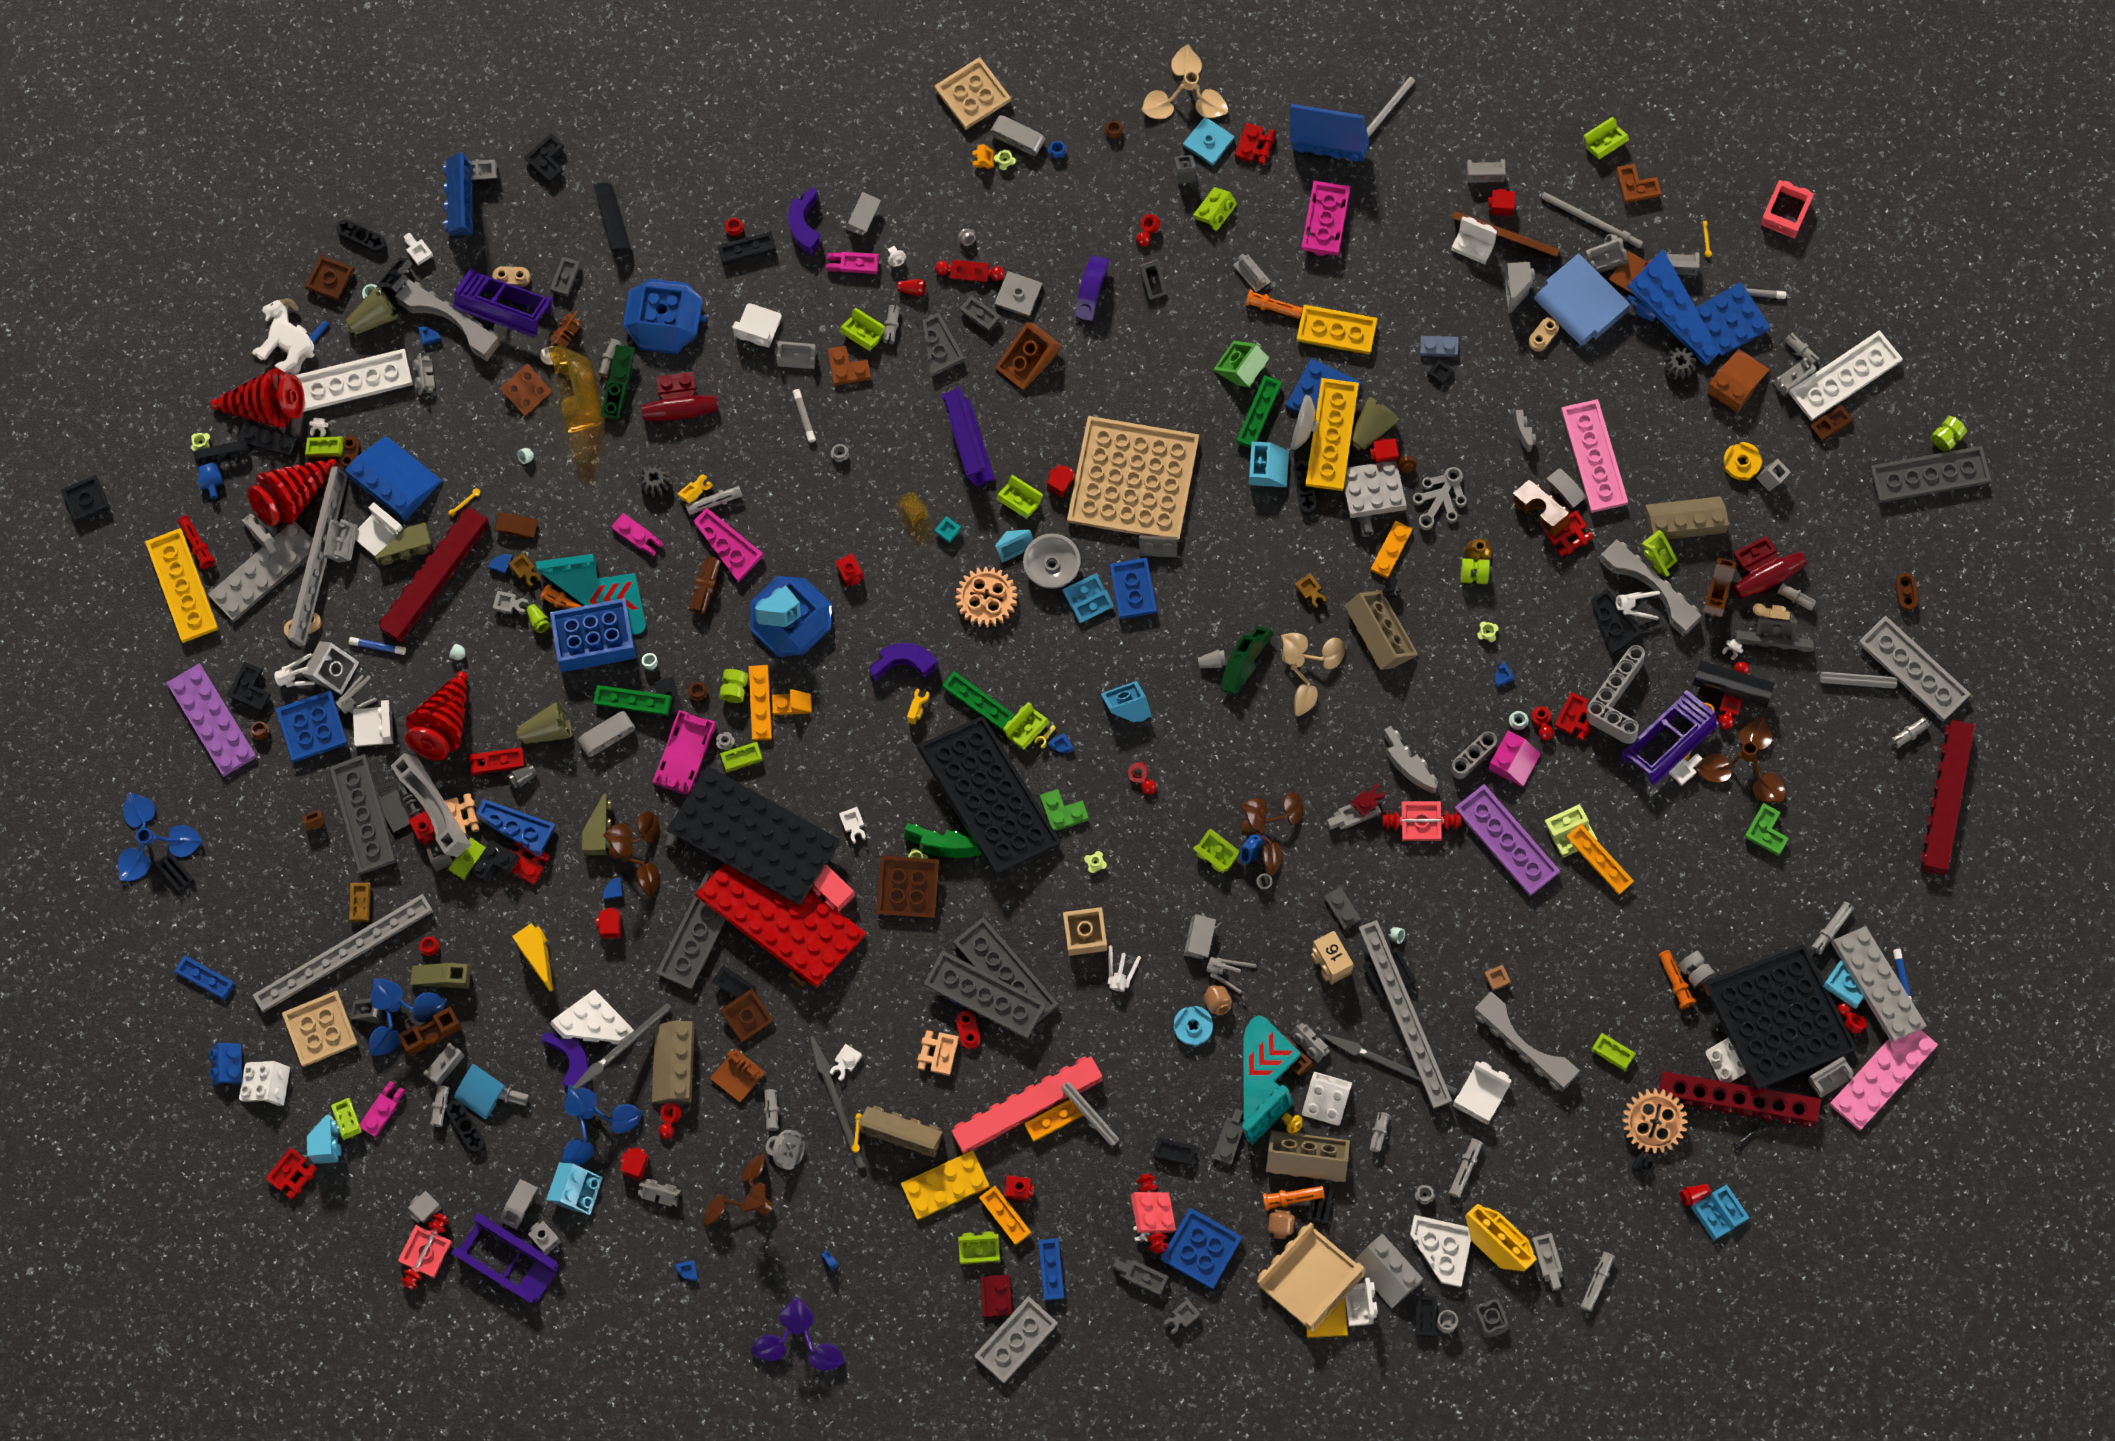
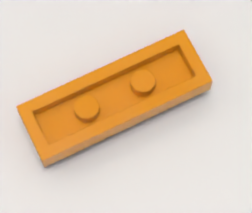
M1398 521L1394 522L1371 567V572L1388 579L1413 528Z
M1069 1099L1024 1123V1126L1033 1142L1084 1115Z
M993 1186L979 1197L1015 1246L1031 1234V1231L996 1186Z

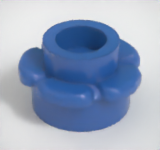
M1061 141L1052 142L1048 148V152L1053 158L1058 159L1066 154V146Z

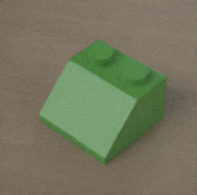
M1233 341L1213 370L1238 386L1250 387L1259 372L1265 367L1269 357L1255 343Z

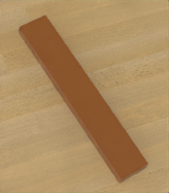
M1454 211L1452 216L1453 219H1456L1458 221H1461L1462 217L1473 218L1471 216L1465 215L1457 211ZM1473 218L1480 224L1492 226L1497 231L1496 235L1553 256L1559 255L1560 249Z

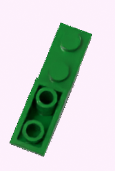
M907 823L905 827L904 839L920 844V852L948 858H965L981 855L972 838L961 835L957 831L946 830L943 836L936 831L923 829L916 824Z

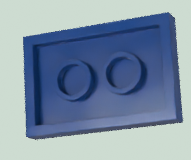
M1147 558L1109 564L1119 619L1157 613Z

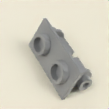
M1241 254L1238 257L1239 261L1233 264L1255 292L1271 282L1248 254Z
M419 353L416 359L413 360V371H416L415 388H418V395H421L423 390H426V393H432L433 389H435L434 376L426 374L433 373L432 359L429 356L421 358V353Z
M1301 1023L1299 1026L1297 1025L1290 1036L1307 1052L1310 1058L1319 1063L1321 1058L1330 1052L1328 1046L1319 1037L1315 1041L1312 1039L1316 1034L1307 1024Z
M652 1179L643 1180L639 1184V1186L643 1187L639 1188L638 1195L642 1199L655 1202L656 1196L659 1195L658 1203L671 1207L677 1205L678 1198L675 1196H678L681 1190L676 1189V1186L670 1184L663 1186L657 1184L658 1182Z

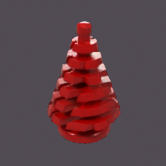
M274 368L267 373L259 375L258 378H254L230 392L222 394L220 399H212L210 405L213 410L221 409L228 414L232 413L235 416H242L246 419L283 428L285 425H288L290 419H298L302 415L305 406V395L302 383L294 374L284 376V372L281 369Z
M331 458L326 463L315 461L314 464L309 462L303 466L282 467L283 469L280 470L275 469L270 470L271 472L258 473L259 475L256 478L257 485H253L247 490L252 509L267 526L273 527L279 521L292 525L297 516L302 513L303 508L310 503V499H313L316 495V489L319 490L324 484L323 481H327L331 467L338 466L337 461Z
M459 671L455 678H451L406 717V727L409 731L405 735V742L416 754L430 760H442L447 757L450 750L453 752L458 750L459 746L461 747V734L463 735L465 713L464 704L467 698L465 695L467 693L465 682L468 675L465 672Z

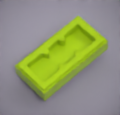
M342 436L307 438L305 456L307 458L340 457L343 455L344 438Z
M757 742L720 753L726 773L763 761Z
M471 837L469 839L471 846L459 857H456L448 868L450 872L464 881L486 848Z
M1601 1033L1591 1051L1626 1071L1636 1054Z
M350 1098L331 1105L343 1140L362 1133Z

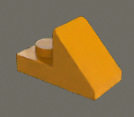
M790 689V694L772 695L773 715L812 713L811 694Z

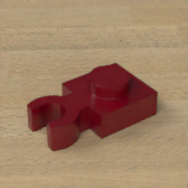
M1378 784L1372 787L1370 793L1364 790L1351 801L1352 807L1363 818L1378 806L1376 800H1382L1386 795L1385 791L1381 794L1375 792L1379 788Z

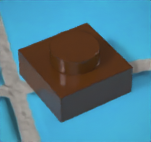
M320 809L302 816L307 831L318 829L325 824Z

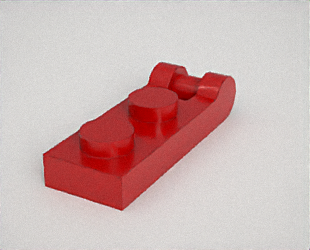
M522 747L469 755V760L472 763L470 770L473 776L525 767ZM485 761V765L480 766L479 762Z

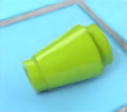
M535 604L527 607L526 611L533 630L538 633L548 630L550 619Z

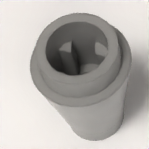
M1218 649L1198 657L1200 669L1223 668L1224 665H1227L1224 650L1219 651Z

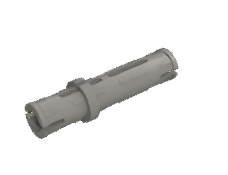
M738 485L725 491L720 490L717 494L685 505L690 516L703 511L705 508L709 509L722 503L725 505L728 501L743 496Z
M1843 902V905L1826 928L1820 931V936L1811 946L1813 951L1817 949L1815 953L1822 954L1828 943L1835 939L1834 935L1854 910L1852 905L1850 908L1848 907L1850 905L1848 902Z
M1471 1139L1466 1154L1462 1156L1463 1161L1452 1187L1448 1192L1450 1195L1457 1198L1461 1197L1474 1164H1477V1156L1483 1146L1481 1141Z
M1603 1252L1598 1267H1595L1593 1271L1595 1274L1584 1300L1580 1305L1582 1309L1589 1312L1593 1311L1602 1286L1610 1275L1609 1270L1615 1259L1614 1255Z

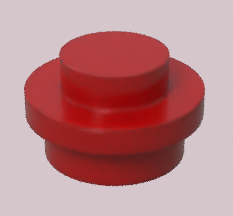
M731 218L725 224V230L730 236H738L744 229L742 221L737 218Z
M425 937L421 940L419 949L423 955L433 956L439 950V943L433 937Z

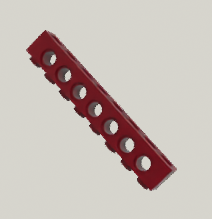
M1662 1071L1660 1075L1658 1094H1660L1662 1089L1665 1090V1096L1671 1092L1673 1094L1672 1100L1678 1097V1102L1686 1107L1697 1105L1701 1106V1109L1704 1110L1720 1109L1722 1113L1726 1114L1737 1112L1741 1113L1740 1115L1743 1117L1760 1116L1762 1120L1772 1121V1119H1777L1783 1124L1800 1123V1126L1811 1128L1818 1122L1820 1098L1768 1089L1755 1091L1751 1086ZM1674 1087H1682L1684 1093L1677 1094L1674 1090ZM1701 1090L1704 1097H1696L1694 1091ZM1720 1093L1724 1100L1717 1101L1714 1098V1094ZM1733 1098H1742L1743 1104H1736ZM1754 1100H1759V1101H1761L1762 1104H1763V1107H1762V1108H1757V1107H1755L1754 1104H1753V1101H1754ZM1773 1104H1780L1783 1111H1776L1773 1108ZM1794 1107H1799V1108H1801L1803 1114H1802V1115H1797V1114H1795V1113L1793 1112V1108H1794Z

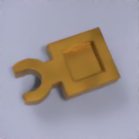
M521 553L508 563L509 568L519 580L525 577L528 587L531 588L533 586L530 581L531 578H535L537 582L541 580L539 574L532 572L535 566L524 553Z
M1311 573L1295 583V587L1305 600L1312 599V606L1315 609L1318 608L1316 600L1320 599L1324 604L1326 603V597L1318 593L1322 588Z

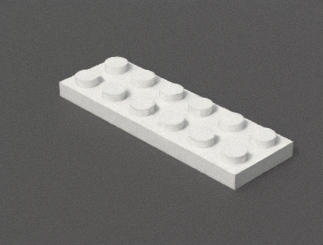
M1879 330L1790 389L1789 394L1812 422L1899 364L1903 358Z
M405 349L295 375L299 378L304 389L305 406L303 412L413 385Z

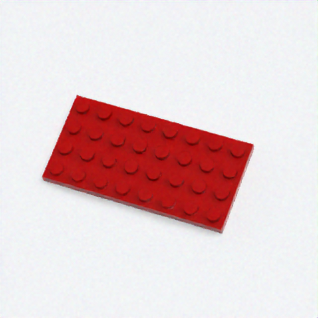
M725 864L695 894L696 898L791 970L796 971L799 976L806 979L815 988H818L866 936L864 930L836 909L832 910L824 900L812 891L809 892L802 905L798 906Z

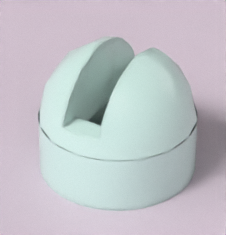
M523 448L518 450L517 456L522 464H526L532 461L534 453L529 448Z
M455 644L449 657L454 660H462L465 657V649Z
M647 653L642 657V664L647 670H653L657 667L658 660L653 653Z
M1393 927L1390 929L1391 934H1388V937L1392 942L1401 944L1405 938V930Z

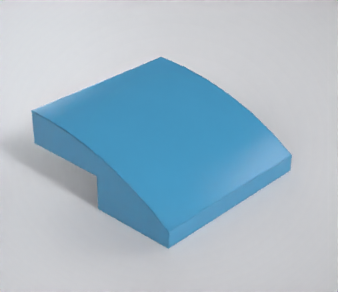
M1097 573L1062 589L1079 623L1114 607Z
M472 1064L459 1085L454 1098L486 1120L496 1106V1101L506 1085L475 1064Z
M1728 1185L1721 1187L1691 1207L1713 1241L1749 1219V1216Z

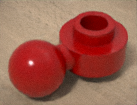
M1146 214L1141 220L1143 232L1136 236V243L1140 247L1147 246L1150 243L1149 234L1155 233L1160 227V219L1154 214Z
M1540 706L1533 710L1532 722L1534 725L1541 727L1538 732L1539 737L1547 741L1554 736L1553 728L1548 725L1551 721V712L1548 708ZM1543 713L1545 716L1540 717L1538 714Z
M1141 762L1133 763L1128 769L1129 778L1133 782H1141L1143 793L1147 795L1153 794L1157 786L1153 780L1147 779V766ZM1136 769H1141L1142 774H1137Z
M1846 1002L1839 1003L1837 1009L1841 1017L1847 1018L1845 1020L1847 1029L1852 1033H1861L1866 1027L1865 1019L1859 1014L1852 1013V1006Z
M666 1103L661 1108L660 1114L664 1124L659 1127L658 1132L663 1139H670L674 1135L672 1123L677 1122L681 1117V1109L675 1103Z

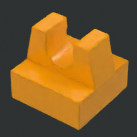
M984 144L978 145L977 150L973 151V155L977 157V160L973 161V165L977 168H993L994 150Z

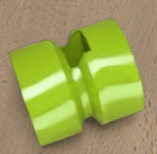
M1949 416L1930 437L1939 449L1949 452L1956 445V441H1960L1964 437L1967 429L1957 418Z
M1462 558L1461 583L1476 581L1477 584H1488L1489 560L1478 559L1475 562L1473 559Z
M735 669L724 670L722 677L724 685L720 688L719 698L733 703L743 702L745 695L743 687L747 685L748 674Z

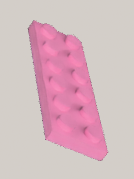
M1598 399L1561 407V413L1590 512L1594 513L1628 505Z
M1922 1030L1893 1043L1888 1039L1829 1105L1860 1131L1938 1044Z

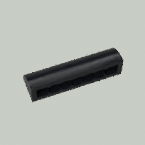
M609 183L593 184L615 258L632 254L633 251L613 186Z
M1700 660L1692 685L1767 708L1775 683Z

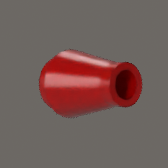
M921 278L899 281L897 289L898 292L920 297L925 295L926 282L921 280Z
M1706 1183L1684 1187L1679 1192L1680 1199L1685 1206H1693L1711 1194L1710 1187Z

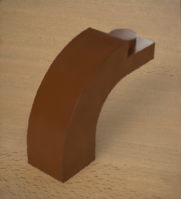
M1718 557L1703 612L1713 617L1723 616L1737 562Z

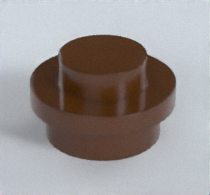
M1110 121L1105 126V134L1111 139H1117L1123 133V126L1118 121Z
M1406 455L1399 459L1398 469L1401 472L1409 473L1416 469L1417 463L1412 456Z
M695 682L689 687L688 693L692 700L701 701L706 698L708 690L705 684Z
M261 721L255 722L250 729V734L255 740H263L270 733L268 725Z

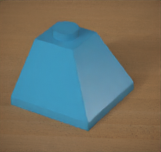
M1137 681L1101 693V697L1110 712L1133 723L1144 721L1152 716L1147 698Z

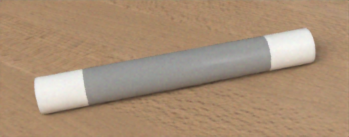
M1746 289L1752 297L1786 299L1785 291Z
M796 389L793 391V395L808 442H814L816 439L800 390Z

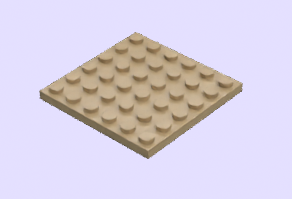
M1088 416L1067 523L1142 536L1178 537L1177 542H1179L1199 434Z

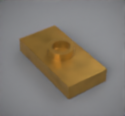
M370 882L350 883V922H370Z

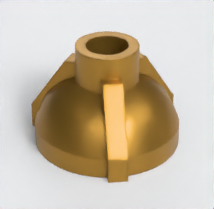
M1477 538L1467 544L1464 552L1467 559H1473L1475 562L1478 559L1490 560L1492 547L1488 539ZM1481 545L1483 549H1478L1476 546Z

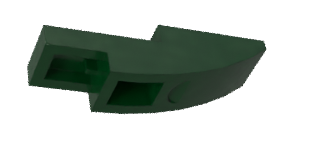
M616 344L610 377L607 380L601 417L618 420L621 417L633 371L634 347Z
M1256 626L1249 636L1243 635L1227 663L1220 687L1221 692L1233 695L1239 692L1256 668L1254 664L1255 659L1274 635L1271 629Z

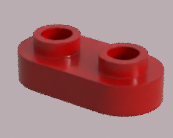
M968 1010L961 1011L956 1017L961 1044L967 1050L976 1049L980 1044V1035L975 1015ZM964 1017H968L970 1020L969 1022L964 1023L962 1019ZM973 1036L974 1039L973 1041H968L967 1037Z

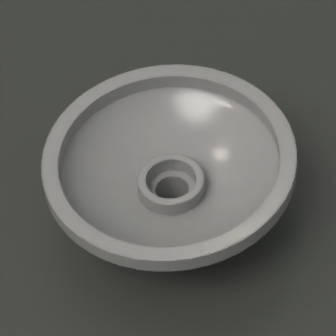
M1305 395L1291 442V450H1296L1302 446L1309 438L1311 431H1316L1318 421H1315V407L1310 395Z
M1041 535L1034 539L1025 550L1023 557L1024 570L1029 579L1038 586L1049 589L1063 587L1070 583L1079 571L1080 554L1078 548L1069 538L1063 535ZM1053 563L1056 566L1054 568H1050L1049 564Z

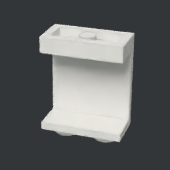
M1476 1061L1453 1106L1488 1125L1512 1080L1504 1072L1492 1070L1489 1064Z

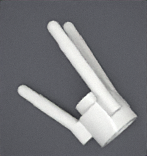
M1660 591L1618 595L1616 597V607L1618 610H1623V614L1659 620L1657 616L1633 611L1631 608L1635 607V599L1659 595Z
M312 653L288 666L282 667V670L276 671V683L279 686L286 685L287 688L291 686L314 685V681L293 682L295 675L307 671L308 667L294 671L291 670V668L312 657Z
M1110 945L1108 947L1109 978L1107 984H1110V989L1124 992L1125 988H1129L1130 981L1141 957H1137L1127 979H1125L1126 975L1122 974L1126 954L1122 953L1118 973H1114L1113 976L1112 946Z

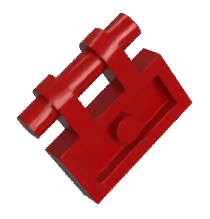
M1246 122L1235 152V158L1252 163L1255 156L1259 158L1258 164L1264 165L1265 161L1269 159L1271 145H1274L1276 140V131L1270 129L1268 135H1263V127ZM1260 142L1264 143L1262 149H1257Z
M1577 510L1569 514L1570 524L1554 537L1544 529L1553 546L1559 543L1563 546L1557 550L1560 557L1565 554H1571L1574 552V549L1579 546H1585L1588 544V541L1593 539L1591 532L1583 534L1582 530L1586 529L1587 525ZM1575 535L1577 539L1569 543L1567 539Z
M1571 692L1554 727L1572 735L1574 729L1579 730L1577 738L1584 741L1586 735H1589L1591 731V724L1588 723L1587 718L1584 724L1578 721L1582 714L1587 716L1586 705L1589 700Z
M514 842L513 845L519 847V850L515 852L510 849V851L516 853L521 858L511 873L535 885L544 870V867L539 862L541 859L548 862L551 855L543 850L539 857ZM528 852L534 855V857L530 860L524 857V854Z
M290 1148L265 1179L281 1192L286 1186L291 1188L286 1196L293 1199L296 1194L299 1195L301 1193V1188L305 1183L314 1177L313 1174L318 1168L311 1164L306 1170L303 1165L307 1160L293 1148ZM300 1172L302 1176L296 1183H293L291 1180Z

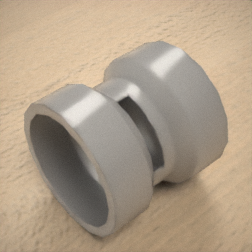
M1450 1310L1441 1312L1437 1320L1438 1329L1443 1333L1453 1332L1458 1323L1457 1315Z

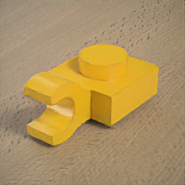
M702 474L694 483L690 482L677 495L681 500L690 504L698 499L699 495L703 492L702 489H710L712 483L707 482L703 485L707 476Z
M916 689L915 697L907 715L908 723L916 724L917 719H921L923 714L921 705L929 700V692H926L924 697H919L920 690Z

